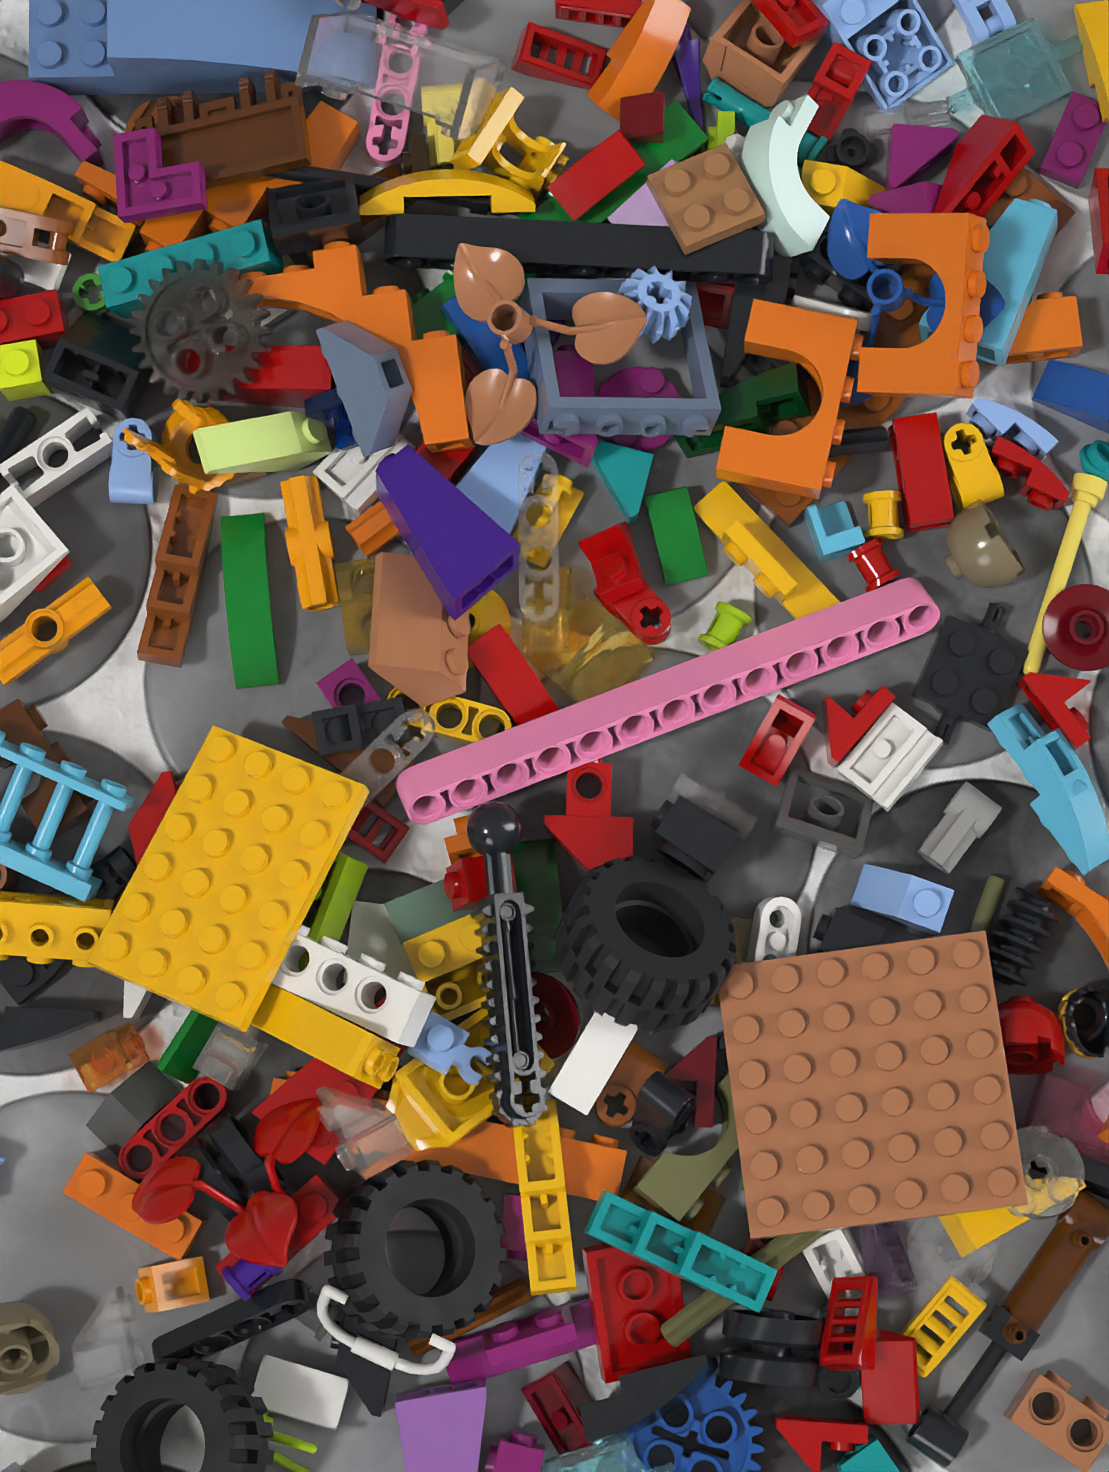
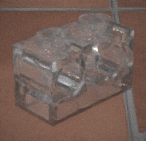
M218 1022L192 1068L230 1090L242 1091L269 1044L259 1039L263 1031L251 1024L246 1033Z

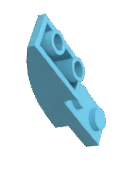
M1022 702L996 715L987 725L995 734L999 744L1007 750L1023 771L1027 781L1040 794L1030 803V806L1039 816L1041 823L1049 829L1064 849L1068 859L1076 865L1082 875L1087 874L1109 860V833L1096 791L1083 764L1060 728L1045 734Z

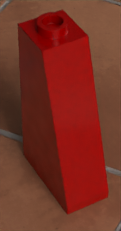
M181 346L180 359H173L171 381L172 385H177V389L183 399L337 411L338 408L336 383L320 346Z

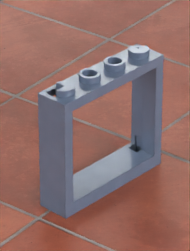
M527 278L518 305L530 316L536 315L543 320H573L572 308L579 299L595 292L618 294L622 282L626 280ZM686 282L685 285L686 290L684 293L692 296V305L689 309V319L685 327L681 328L694 398L560 397L549 330L536 326L533 327L530 336L524 341L530 381L535 385L538 394L536 417L539 434H564V436L599 434L605 437L615 435H643L646 437L659 435H686L688 437H693V435H710L721 412V405L696 282Z

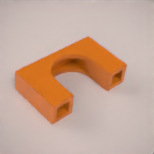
M870 213L867 258L884 264H928L936 271L943 283L946 304L939 326L922 343L908 348L860 347L857 392L874 396L973 399L974 388L977 386L980 376L976 353L977 343L980 342L983 334V322L979 313L980 300L985 294L987 284L986 275L983 271L984 252L988 250L990 243V232L986 225L987 219L971 213Z
M753 299L744 339V353L792 363L796 362L816 381L821 394V406L814 419L807 426L788 435L774 436L725 426L716 465V478L814 499H820L822 487L831 488L836 462L828 461L831 444L840 446L845 425L844 419L837 418L841 402L849 404L855 379L846 375L850 360L859 361L860 347H862L864 335L856 334L857 319Z

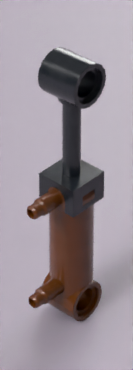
M1084 1189L1069 1198L1056 1219V1225L1000 1306H994L978 1329L979 1332L992 1341L944 1411H941L933 1404H929L921 1412L920 1422L913 1424L910 1428L906 1442L940 1467L946 1468L964 1446L969 1436V1430L958 1422L1003 1356L1008 1352L1018 1360L1023 1361L1040 1336L1037 1332L1091 1253L1098 1249L1109 1236V1207Z

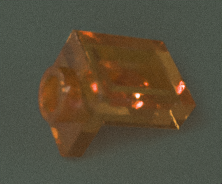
M129 1022L104 1032L68 1054L89 1094L150 1061L142 1037Z

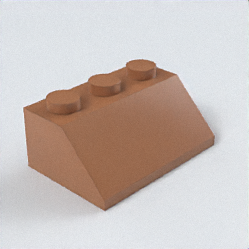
M390 552L376 554L368 667L421 707L466 692V674L469 667L467 659L468 634L470 633L469 609L457 620H454L446 611L413 555Z

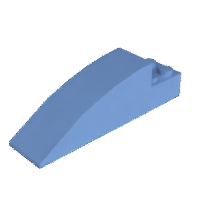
M29 0V80L53 86L67 95L181 94L189 90H193L195 93H239L238 79L249 76L256 92H266L264 73L275 70L281 84L298 80L301 83L302 91L375 90L378 78L377 7L361 2L358 9L347 10L350 0H346L343 8L335 0Z

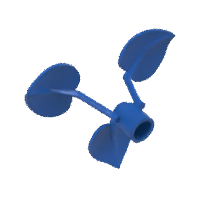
M841 199L829 223L827 250L833 268L842 277L848 280H858L869 271L872 274L867 282V293L874 306L871 309L872 316L868 338L865 343H862V347H873L876 341L880 314L882 312L896 311L903 305L905 299H910L922 306H930L926 319L929 328L934 333L942 320L946 304L945 290L939 275L936 273L930 279V298H925L915 293L913 289L905 288L901 277L895 271L890 269L879 270L878 266L887 264L868 259L867 248L870 213L881 212L858 205L847 199ZM986 280L985 294L980 300L979 316L983 322V330L1005 308V301L1002 295L988 280ZM850 360L846 376L855 378L849 404L841 402L839 408L860 404L874 396L857 392L859 361Z

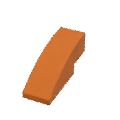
M645 0L606 55L611 61L587 93V96L600 109L620 122L621 98L652 93L673 56L684 31L691 8L681 0Z

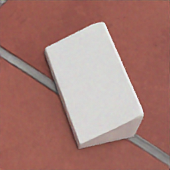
M263 1355L254 1385L255 1391L252 1393V1396L262 1397L267 1411L336 1431L349 1391L350 1382L347 1378L273 1356Z

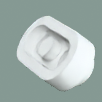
M793 295L791 303L793 307L857 319L856 334H860V330L869 331L872 316L870 312L808 296Z
M768 897L758 904L754 912L746 963L763 961L766 955L770 960L796 956L801 927V913L794 901L786 897ZM773 911L777 915V923L774 927L769 920Z

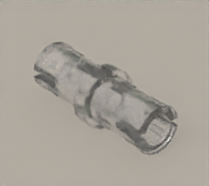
M684 771L669 794L670 797L676 799L679 795H682L740 834L743 840L747 839L759 819L757 814L751 813L726 798L727 793L723 790L718 789L716 792L690 777Z

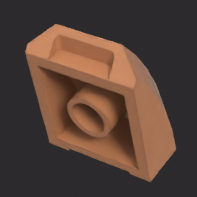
M742 0L711 37L702 60L712 80L717 76L720 80L763 107L774 106L806 63L825 33L792 48L751 0Z

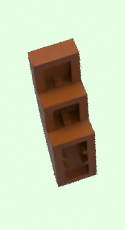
M177 484L174 486L155 557L156 570L146 603L147 616L137 650L138 660L178 668L182 667L207 558L218 492L201 489L196 494L189 492L188 486Z

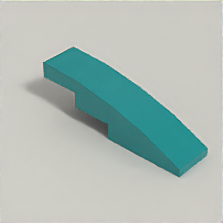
M602 1190L583 1232L757 1313H760L778 1271L698 1231H692L608 1191Z

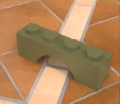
M729 1070L715 1086L714 1093L717 1096L722 1111V1127L713 1147L707 1152L694 1156H681L664 1151L656 1158L630 1191L650 1210L673 1222L678 1223L683 1219L688 1224L705 1202L699 1196L707 1186L711 1184L716 1189L733 1168L727 1161L737 1149L739 1150Z

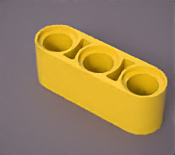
M395 687L390 691L387 699L405 697L407 695ZM456 696L425 707L419 705L418 711L408 717L411 731L462 745H469L484 739L480 734V727L487 720L495 719L500 721L504 725L505 730L512 728L510 718L503 710ZM446 708H455L462 714L460 724L451 729L444 728L437 722L440 712Z

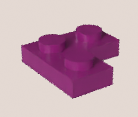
M154 127L113 135L118 218L122 222L129 223L207 209L205 167L199 161L163 167L161 136Z

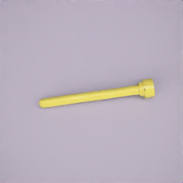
M1074 473L1069 492L1072 493L1071 501L1074 505L1029 642L1028 653L1022 664V671L1025 675L1029 672H1039L1047 647L1042 633L1043 616L1050 601L1066 588L1090 509L1096 508L1097 502L1102 501L1108 483L1099 477L1085 473Z

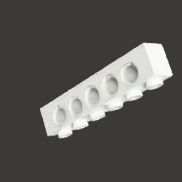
M301 924L272 983L393 1042L414 1048L436 1000L435 996L422 991L425 982L401 971L397 978L384 973L387 964L363 953L359 960L345 954L349 946L323 935L321 942H318L308 937L310 928ZM308 951L309 963L300 972L298 966L299 958L304 952ZM346 969L348 974L347 982L343 988L338 990L336 978L340 971ZM384 986L386 1000L381 1007L376 1008L374 1004L375 994Z

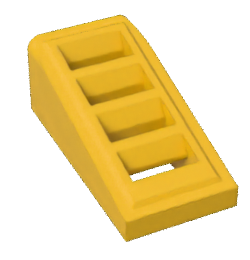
M953 1275L949 1276L898 1332V1334L916 1338L918 1343L916 1344L918 1374L923 1378H926L940 1363L987 1305ZM948 1295L967 1310L963 1316L944 1301ZM938 1310L954 1326L950 1329L933 1314L934 1311ZM923 1324L936 1333L941 1340L939 1342L935 1341L922 1330Z

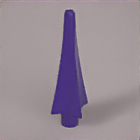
M685 25L671 59L678 74L691 118L705 133L701 99L700 38L692 40L690 26Z

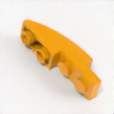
M0 161V207L74 221L73 235H68L67 242L110 263L122 259L135 232L136 225L130 222L124 223L118 216L97 207V204L29 172Z

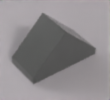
M148 1061L107 1096L86 1126L118 1157L124 1144L181 1091L151 1061Z

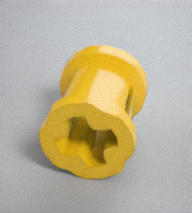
M885 490L869 492L863 495V503L868 505L869 529L865 531V539L871 541L881 537L882 541H889L904 537V530L899 527L898 503L902 501L901 492Z

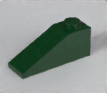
M555 838L519 842L512 851L517 893L523 892L524 903L534 906V911L525 915L526 923L533 925L534 930L527 932L528 941L534 943V948L529 950V959L536 962V966L531 968L530 971L531 973L560 972L562 962H558L556 957L555 944L557 940L555 933L563 912Z

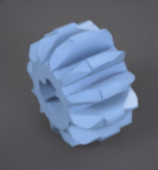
M655 265L648 269L647 273L637 268L632 273L630 279L627 278L625 282H622L618 291L619 295L633 300L646 313L647 323L639 337L643 334L648 335L652 344L659 340L661 336L670 341L678 330L685 327L689 319V309L692 305V296L684 293L686 281H673L672 270L663 275L658 272Z

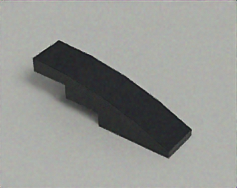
M5 1007L4 1025L0 1024V1052L16 1050L60 1038L101 1021L102 1012L95 1010Z

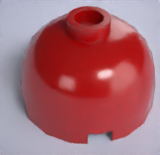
M1026 995L1011 996L1008 1001L997 1004L1008 1074H1044L1053 1071V1062L1058 1061L1060 1066L1065 1064V1035L1057 1015L1046 1006L1035 1002L1034 998Z

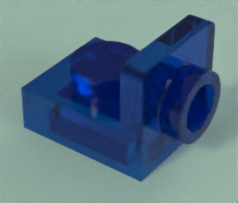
M336 388L304 400L306 417L324 422L326 427L334 428L337 449L347 451L359 446L353 437L350 420Z

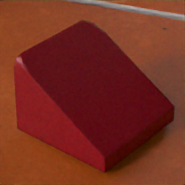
M652 92L621 98L620 131L629 142H663L665 92Z

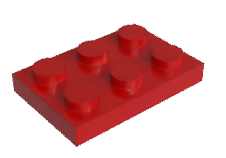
M606 1243L582 1248L600 1374L605 1384L619 1381L620 1375L691 1358L689 1338L678 1347H673L661 1332L662 1324L684 1308L680 1278Z

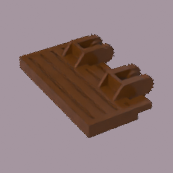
M275 70L265 72L264 86L267 102L257 105L256 89L249 76L239 78L238 87L241 109H237L234 96L199 104L198 97L193 90L185 91L182 93L185 122L176 124L174 106L167 96L160 97L156 101L159 128L156 129L155 119L151 115L134 119L135 130L154 127L160 133L163 167L199 161L205 167L206 189L312 165L301 83L297 80L281 84Z

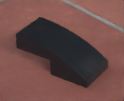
M402 696L362 705L354 703L312 712L318 751L321 757L413 742L406 701Z

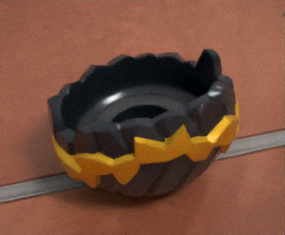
M1085 986L1073 989L1061 999L1058 1006L1057 1016L1063 1028L1065 1042L1078 1056L1089 1059L1102 1058L1106 1048H1109V991L1098 986Z

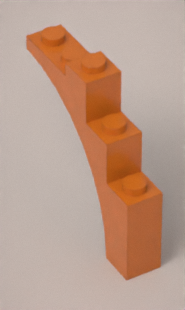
M320 101L306 119L312 165L308 166L340 171L361 137L358 121ZM83 160L74 174L82 188L81 194L98 206L103 207L106 202L117 208L115 174ZM260 176L206 189L207 209L130 223L138 228L143 223L139 232L147 245L145 250L149 252L200 237L208 223H210L209 228L213 232H218L259 220L268 207L267 189L295 185L302 182Z
M335 241L325 244L323 250L312 251L314 268L309 269L307 265H292L285 267L283 273L266 276L265 272L254 271L240 275V280L228 281L230 299L239 309L273 307L307 312L335 323L349 321L397 348L413 390L411 399L418 412L424 443L431 453L474 447L473 433L466 412L465 396L467 385L462 346L456 334L449 335L448 331L438 330L423 334V339L417 340L412 299L406 289L399 290L398 286H382L375 288L373 294L368 295L363 256L356 244L350 245L346 241Z

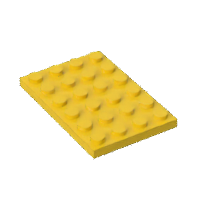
M213 725L87 962L97 969L246 1033L370 791L364 784Z

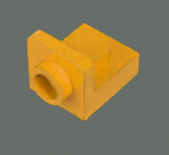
M203 1256L138 1269L139 1278L135 1280V1292L139 1304L144 1305L146 1313L161 1312L210 1301Z

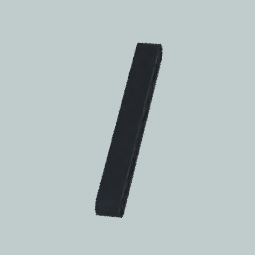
M397 213L386 217L383 261L395 267L454 270L458 245L466 243L480 247L499 248L511 253L519 260L525 274L630 279L632 273L637 268L647 273L648 269L655 265L658 272L663 275L672 270L673 281L762 285L773 280L775 238L774 235L767 232L744 230L685 255L669 226Z

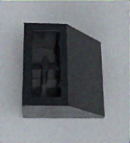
M85 311L59 338L41 378L51 391L123 421L133 417L165 346L160 342Z

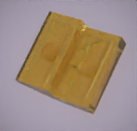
M584 595L528 660L576 703L634 682L655 658L656 654L653 649L621 626L617 618L587 595Z

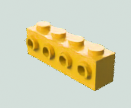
M0 891V961L7 960L9 955L26 956L28 962L35 964H50L54 962V959L72 960V964L78 967H93L87 960L113 913L114 900L92 898L84 902L73 896Z

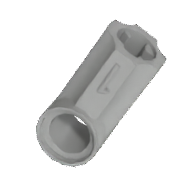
M966 781L943 811L945 815L938 825L934 827L917 852L935 868L948 875L975 838L979 839L989 828L1002 807Z

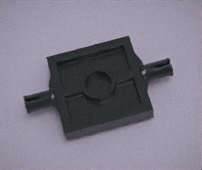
M989 603L981 625L968 624L951 615H947L944 618L911 694L912 697L930 704L941 714L933 735L942 739L944 745H949L957 722L971 723L988 732H992L987 723L1003 711L1028 653L1027 650L1005 641L997 633L1004 613L1007 611L1002 606L998 608V604Z

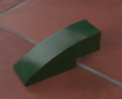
M796 362L765 371L718 394L721 412L710 435H693V437L674 435V438L685 456L691 458L720 451L725 426L770 435L769 424L810 414L808 385Z

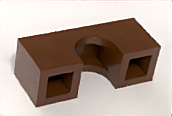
M16 699L0 709V730L6 733L4 740L19 747L21 742L35 745L47 752L45 755L46 759L59 765L62 760L71 762L58 741L51 744L46 737L43 729L48 727V724L35 704L28 707L20 699ZM0 756V767L3 769L14 763ZM41 775L38 787L31 794L23 798L20 803L37 830L58 783ZM74 790L53 840L91 817L94 811L88 803L95 799Z

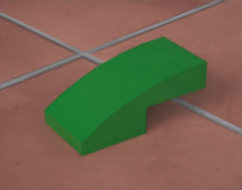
M687 486L644 495L652 536L656 543L665 585L708 576L700 535Z

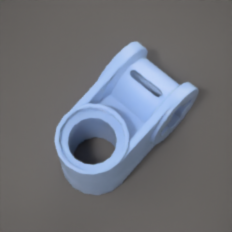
M125 419L117 425L113 433L112 465L109 472L110 502L156 504L159 483L157 462L147 453L137 448L133 450L124 441L125 434L123 430L127 428L157 443L158 438L141 419Z

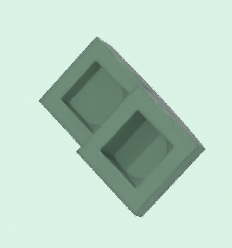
M444 879L384 903L401 945H403V942L478 910L453 912L451 899H448L445 894Z

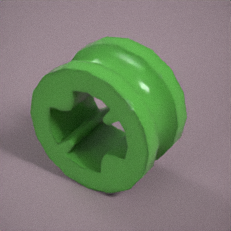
M87 273L80 276L74 283L72 289L73 298L83 313L87 311L100 316L109 310L106 308L104 296L98 295L100 301L95 304H91L88 298H82L83 293L89 294L87 288L95 285L98 291L103 292L100 275Z

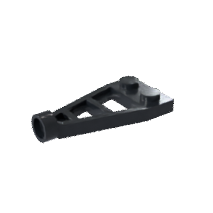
M118 845L103 859L90 865V868L93 870L91 875L103 880L96 895L97 898L115 901L129 883L137 868L135 860L121 845ZM110 866L120 875L119 878H114L110 875ZM48 885L30 892L61 896L65 894ZM9 955L7 960L0 961V983L17 1005H22L52 981L69 960L54 959V962L50 964H35L28 962L26 956Z

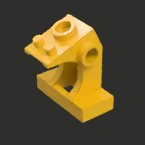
M511 86L491 97L449 162L457 169L470 170L480 166L482 163L496 176L518 184L533 193L534 200L537 202L544 190L549 192L547 186L564 173V170L559 168V165L565 167L569 160L567 156L563 155L567 144L563 141L555 145L552 141L542 136H537L533 140L517 126L514 120V113L525 97ZM505 142L522 155L516 167L499 152Z

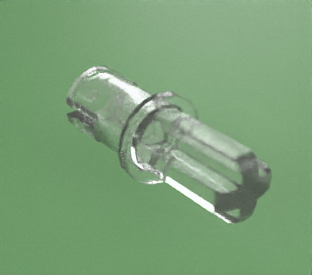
M945 100L908 105L907 101H901L900 106L863 111L864 131L867 138L890 134L893 124L937 127L950 123V108Z

